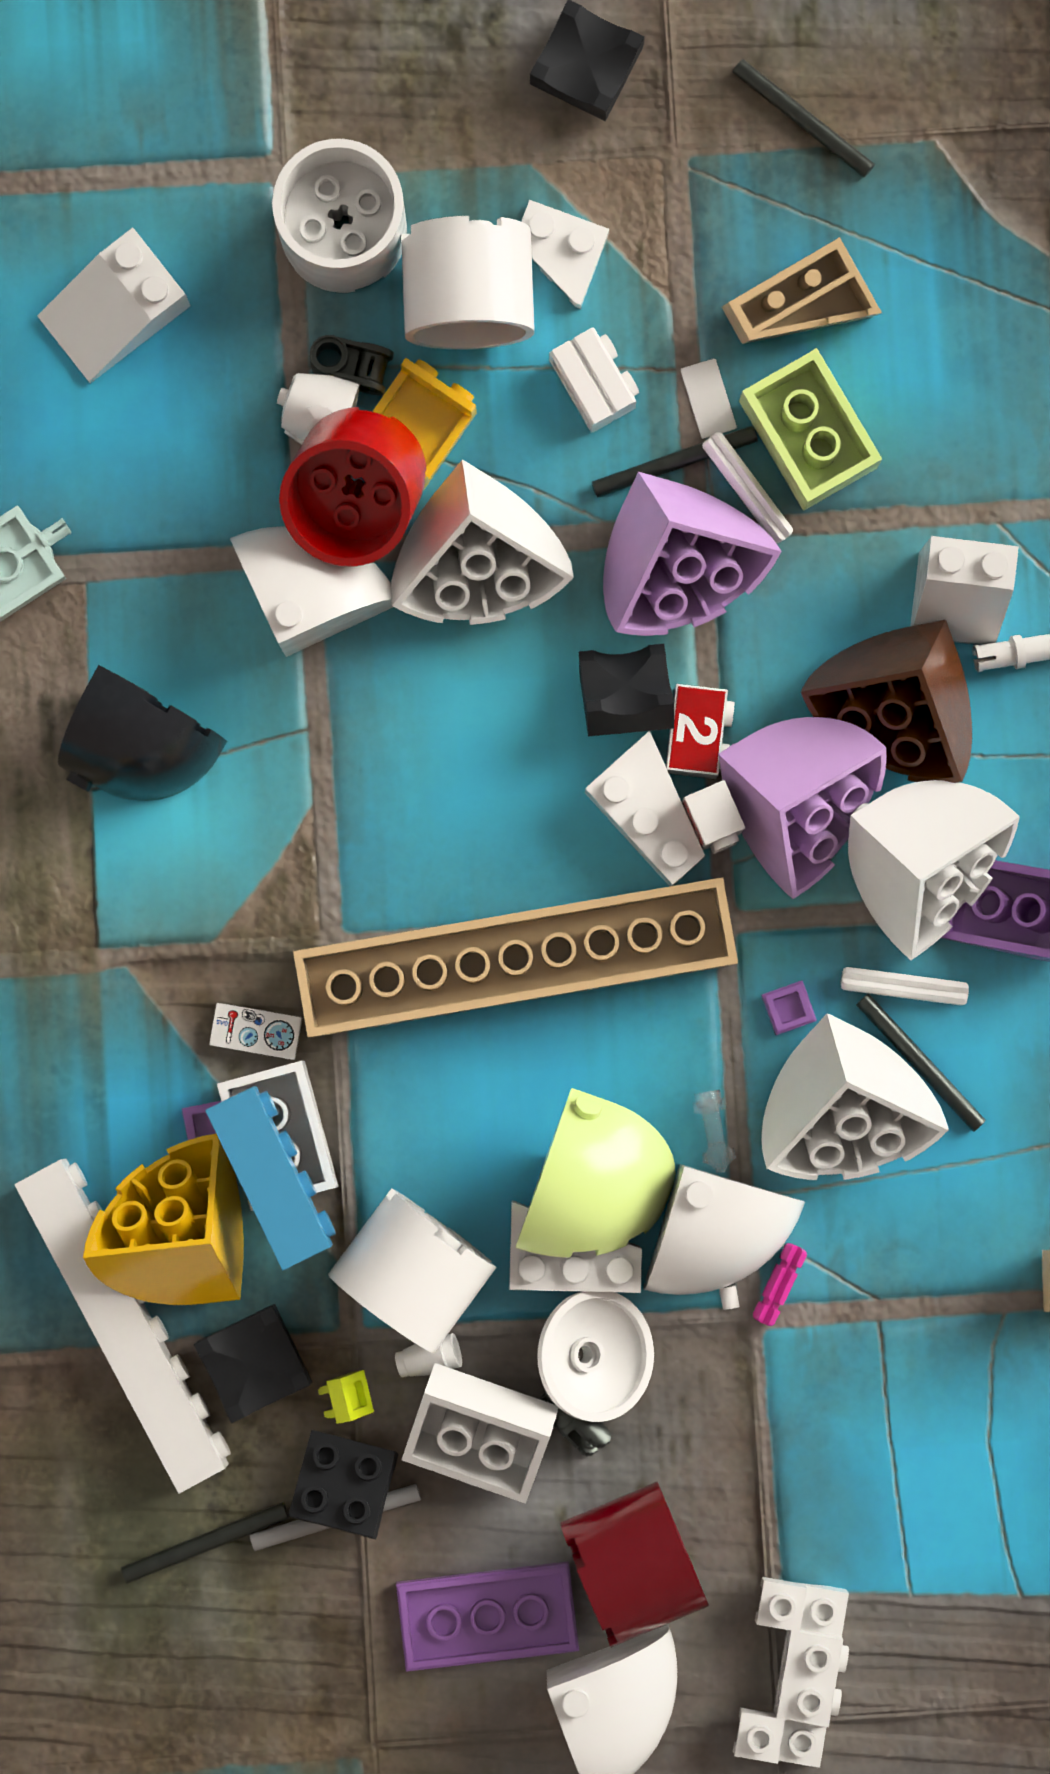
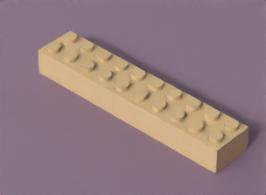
M723 877L293 951L308 1038L738 964Z

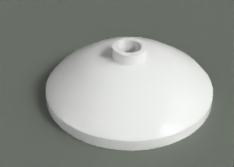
M580 1291L564 1299L549 1315L539 1339L538 1368L547 1394L563 1412L573 1418L590 1422L612 1420L629 1411L639 1401L648 1386L654 1363L652 1335L644 1316L630 1300L615 1292ZM580 1348H582L583 1350V1358L581 1361H579L578 1352Z

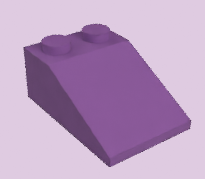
M995 860L987 872L993 878L972 907L965 902L958 909L957 913L949 921L953 927L941 938L1050 962V870Z

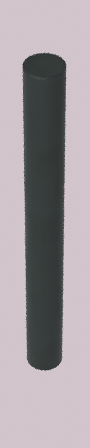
M744 59L736 65L732 72L861 176L865 178L875 165L872 161Z
M753 426L724 435L734 450L758 442ZM703 443L597 479L591 483L598 498L632 486L638 472L658 477L704 461L710 457L703 449Z
M869 993L856 1004L973 1132L986 1121Z
M281 1502L121 1567L123 1577L128 1584L289 1519L284 1502Z

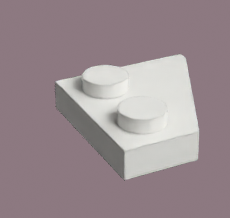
M529 200L521 222L528 225L531 229L532 259L540 267V271L567 295L573 306L581 309L607 240L609 229Z

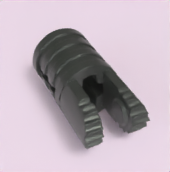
M547 1392L539 1398L555 1405ZM558 1408L553 1425L554 1428H557L560 1431L559 1433L577 1448L582 1455L586 1457L592 1456L598 1452L600 1447L603 1448L610 1443L612 1434L607 1429V1426L603 1425V1422L579 1420Z

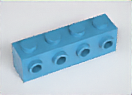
M253 1086L206 1109L209 1120L282 1271L330 1248L333 1245L330 1237L335 1235L336 1231L326 1211L323 1210L318 1213L310 1198L316 1195L317 1192L306 1170L298 1173L291 1157L297 1155L296 1148L286 1130L281 1133L277 1130L272 1117L278 1115V1112L268 1091L260 1093L257 1086Z

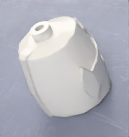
M297 373L293 376L289 390L281 388L277 399V404L283 406L281 427L285 429L284 433L302 445L308 433L321 419L338 410L356 407L360 384L332 375Z

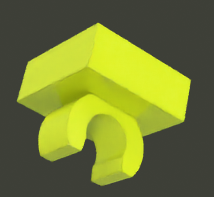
M364 1370L350 1372L326 1381L327 1385L318 1389L319 1395L327 1393L330 1395L333 1408L323 1413L326 1418H335L336 1424L350 1422L374 1412Z

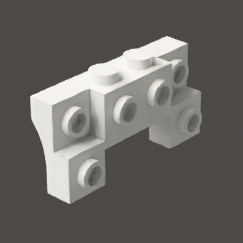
M762 1577V1592L755 1622L757 1625L787 1630L773 1709L774 1713L740 1707V1723L737 1741L734 1742L733 1753L736 1757L778 1764V1761L820 1768L826 1728H829L831 1715L838 1716L841 1704V1690L835 1689L838 1672L845 1673L848 1662L849 1647L843 1645L842 1632L849 1593L846 1589Z

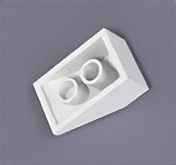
M131 228L100 252L37 317L91 384L191 305L177 282L136 230Z

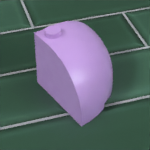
M638 472L618 514L607 548L603 576V595L607 616L616 632L629 635L668 634V629L687 624L697 627L726 613L727 611L724 607L737 599L742 593L746 592L749 595L763 581L782 551L761 526L729 504L695 488Z
M823 717L795 718L774 723L732 744L718 754L722 779L725 780L745 825V829L742 831L744 839L766 872L792 899L808 890L835 866L831 859L849 838L850 815L860 805L869 803L874 791H881L886 770V747L878 739L854 724Z

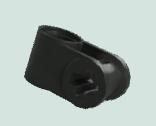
M324 335L313 342L310 348V366L314 374L332 375L360 384V392L371 395H384L385 387L382 383L387 363L393 360L394 357L392 350L376 344L356 342L334 335ZM332 349L339 353L341 360L336 366L325 367L318 362V355L324 350ZM371 362H374V363H373V367H372V371H371V375H370V376H367V375H368V371H369V367H370V363H371Z

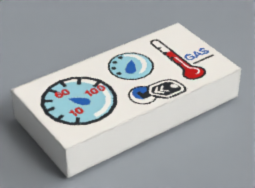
M217 1003L209 1045L295 1060L303 1018Z

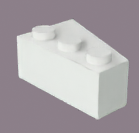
M650 731L585 788L584 793L669 886L677 883L705 857Z
M512 1200L509 1290L641 1293L642 1248L628 1242L627 1246L609 1253L596 1255L595 1250L573 1252L571 1257L546 1256L515 1248L529 1206Z

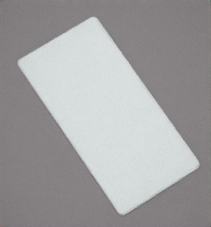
M716 359L681 368L680 371L701 438H708L717 432L724 433L736 429V422Z

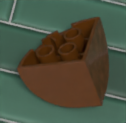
M946 620L900 628L863 640L828 659L807 679L801 694L812 716L842 720L869 732L886 747V769L908 775L907 780L912 782L944 780L958 783L963 781L969 766L972 749L971 707L962 664Z

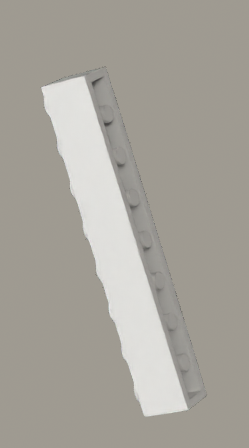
M60 1159L14 1184L178 1494L224 1470L229 1464L226 1457L231 1454L230 1449L219 1431L214 1434L212 1433L205 1419L210 1416L207 1405L199 1393L192 1395L185 1379L190 1377L188 1370L178 1354L173 1357L171 1356L164 1342L169 1339V1335L158 1316L151 1318L144 1305L146 1301L121 1294L98 1280L83 1259L89 1230L97 1213L102 1208L97 1201L89 1202L82 1189L88 1184L77 1163L70 1165L67 1159Z

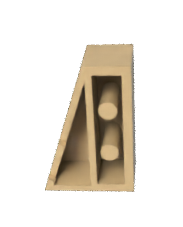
M840 237L721 307L742 344L862 320L882 313Z

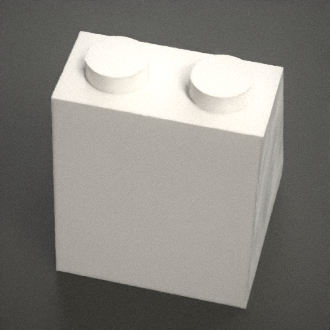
M931 536L918 556L910 626L946 620L954 642L974 645L996 643L1014 591L1019 546Z

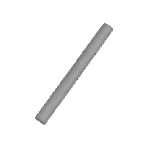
M417 1484L388 1492L383 1512L420 1501L421 1496ZM295 1520L250 1534V1539L254 1551H258L323 1531L330 1527L303 1520Z

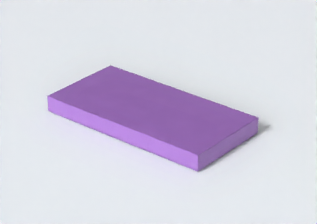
M569 1561L396 1582L406 1672L579 1651Z

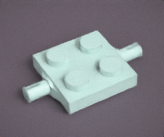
M18 505L0 516V622L67 579L55 562L51 548L53 544L72 533L63 518L41 532L30 524Z

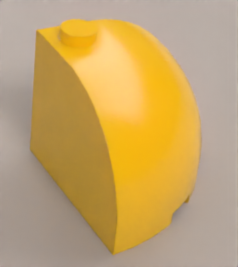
M217 1134L205 1135L166 1149L168 1155L146 1168L141 1164L115 1188L117 1195L109 1203L105 1211L99 1210L88 1233L83 1259L93 1275L111 1289L135 1299L167 1305H195L241 1299L244 1236L237 1179Z

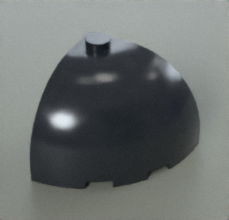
M98 665L68 724L59 750L58 765L70 772L66 779L67 781L87 792L94 785L109 794L124 799L138 801L158 800L176 795L197 783L214 765L227 740L209 728L204 729L197 720L172 705H169L168 708L162 706L163 704L146 690Z

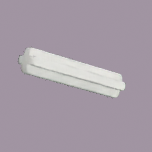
M717 432L705 440L702 444L703 449L760 526L776 543H780L789 537L793 532V528L721 432Z
M852 967L844 968L841 975V989L846 991L954 1005H965L968 1000L969 986L966 982Z

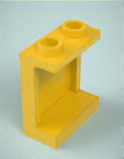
M405 358L401 363L399 374L372 412L389 418L391 416L395 417L416 437L426 461L425 490L477 414L476 405L472 402L474 396L465 388L456 383L449 387L436 378L439 373L428 363L421 359L413 363Z

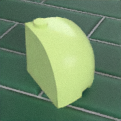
M571 1088L515 1248L555 1257H571L573 1252L594 1250L596 1255H601L627 1246L630 1239L642 1232H648L664 1211L675 1182V1162L664 1138L650 1123L633 1111L616 1103Z

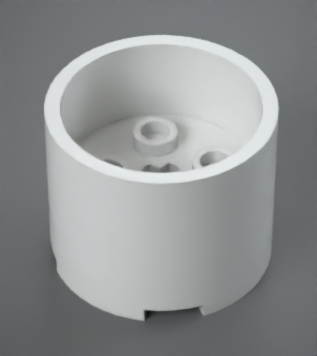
M328 139L303 148L286 163L274 187L272 208L282 248L295 271L310 284L323 290L338 293L355 292V289L366 287L383 276L386 277L396 266L402 255L401 234H407L402 189L399 179L389 162L376 150L360 142L347 139ZM343 215L348 216L350 224H343L341 229H336L334 220L340 221Z
M453 216L411 225V234H401L405 339L419 346L439 349H483L519 343L534 335L531 229L528 225L503 217L497 219V225H493L489 221H469V216Z
M391 1188L328 1275L347 1294L383 1322L415 1344L434 1353L497 1267L491 1263L492 1261L451 1228L446 1227L430 1214L424 1213L425 1210Z

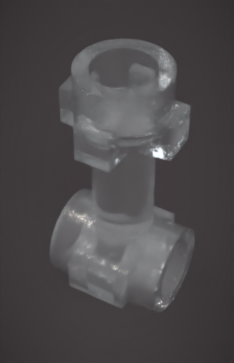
M720 1090L694 1094L696 1103H693L694 1114L703 1115L708 1148L701 1154L703 1164H708L714 1168L716 1173L727 1171V1166L736 1158L734 1148H729L724 1140L719 1110L727 1108L725 1098H721Z

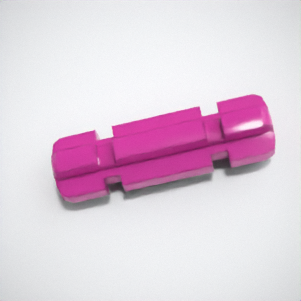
M787 1243L784 1246L779 1257L782 1260L779 1265H775L763 1290L762 1296L764 1298L762 1302L758 1301L753 1312V1318L756 1321L767 1326L775 1324L780 1314L778 1308L780 1305H784L798 1274L795 1273L797 1267L801 1268L806 1259L807 1252L792 1243Z

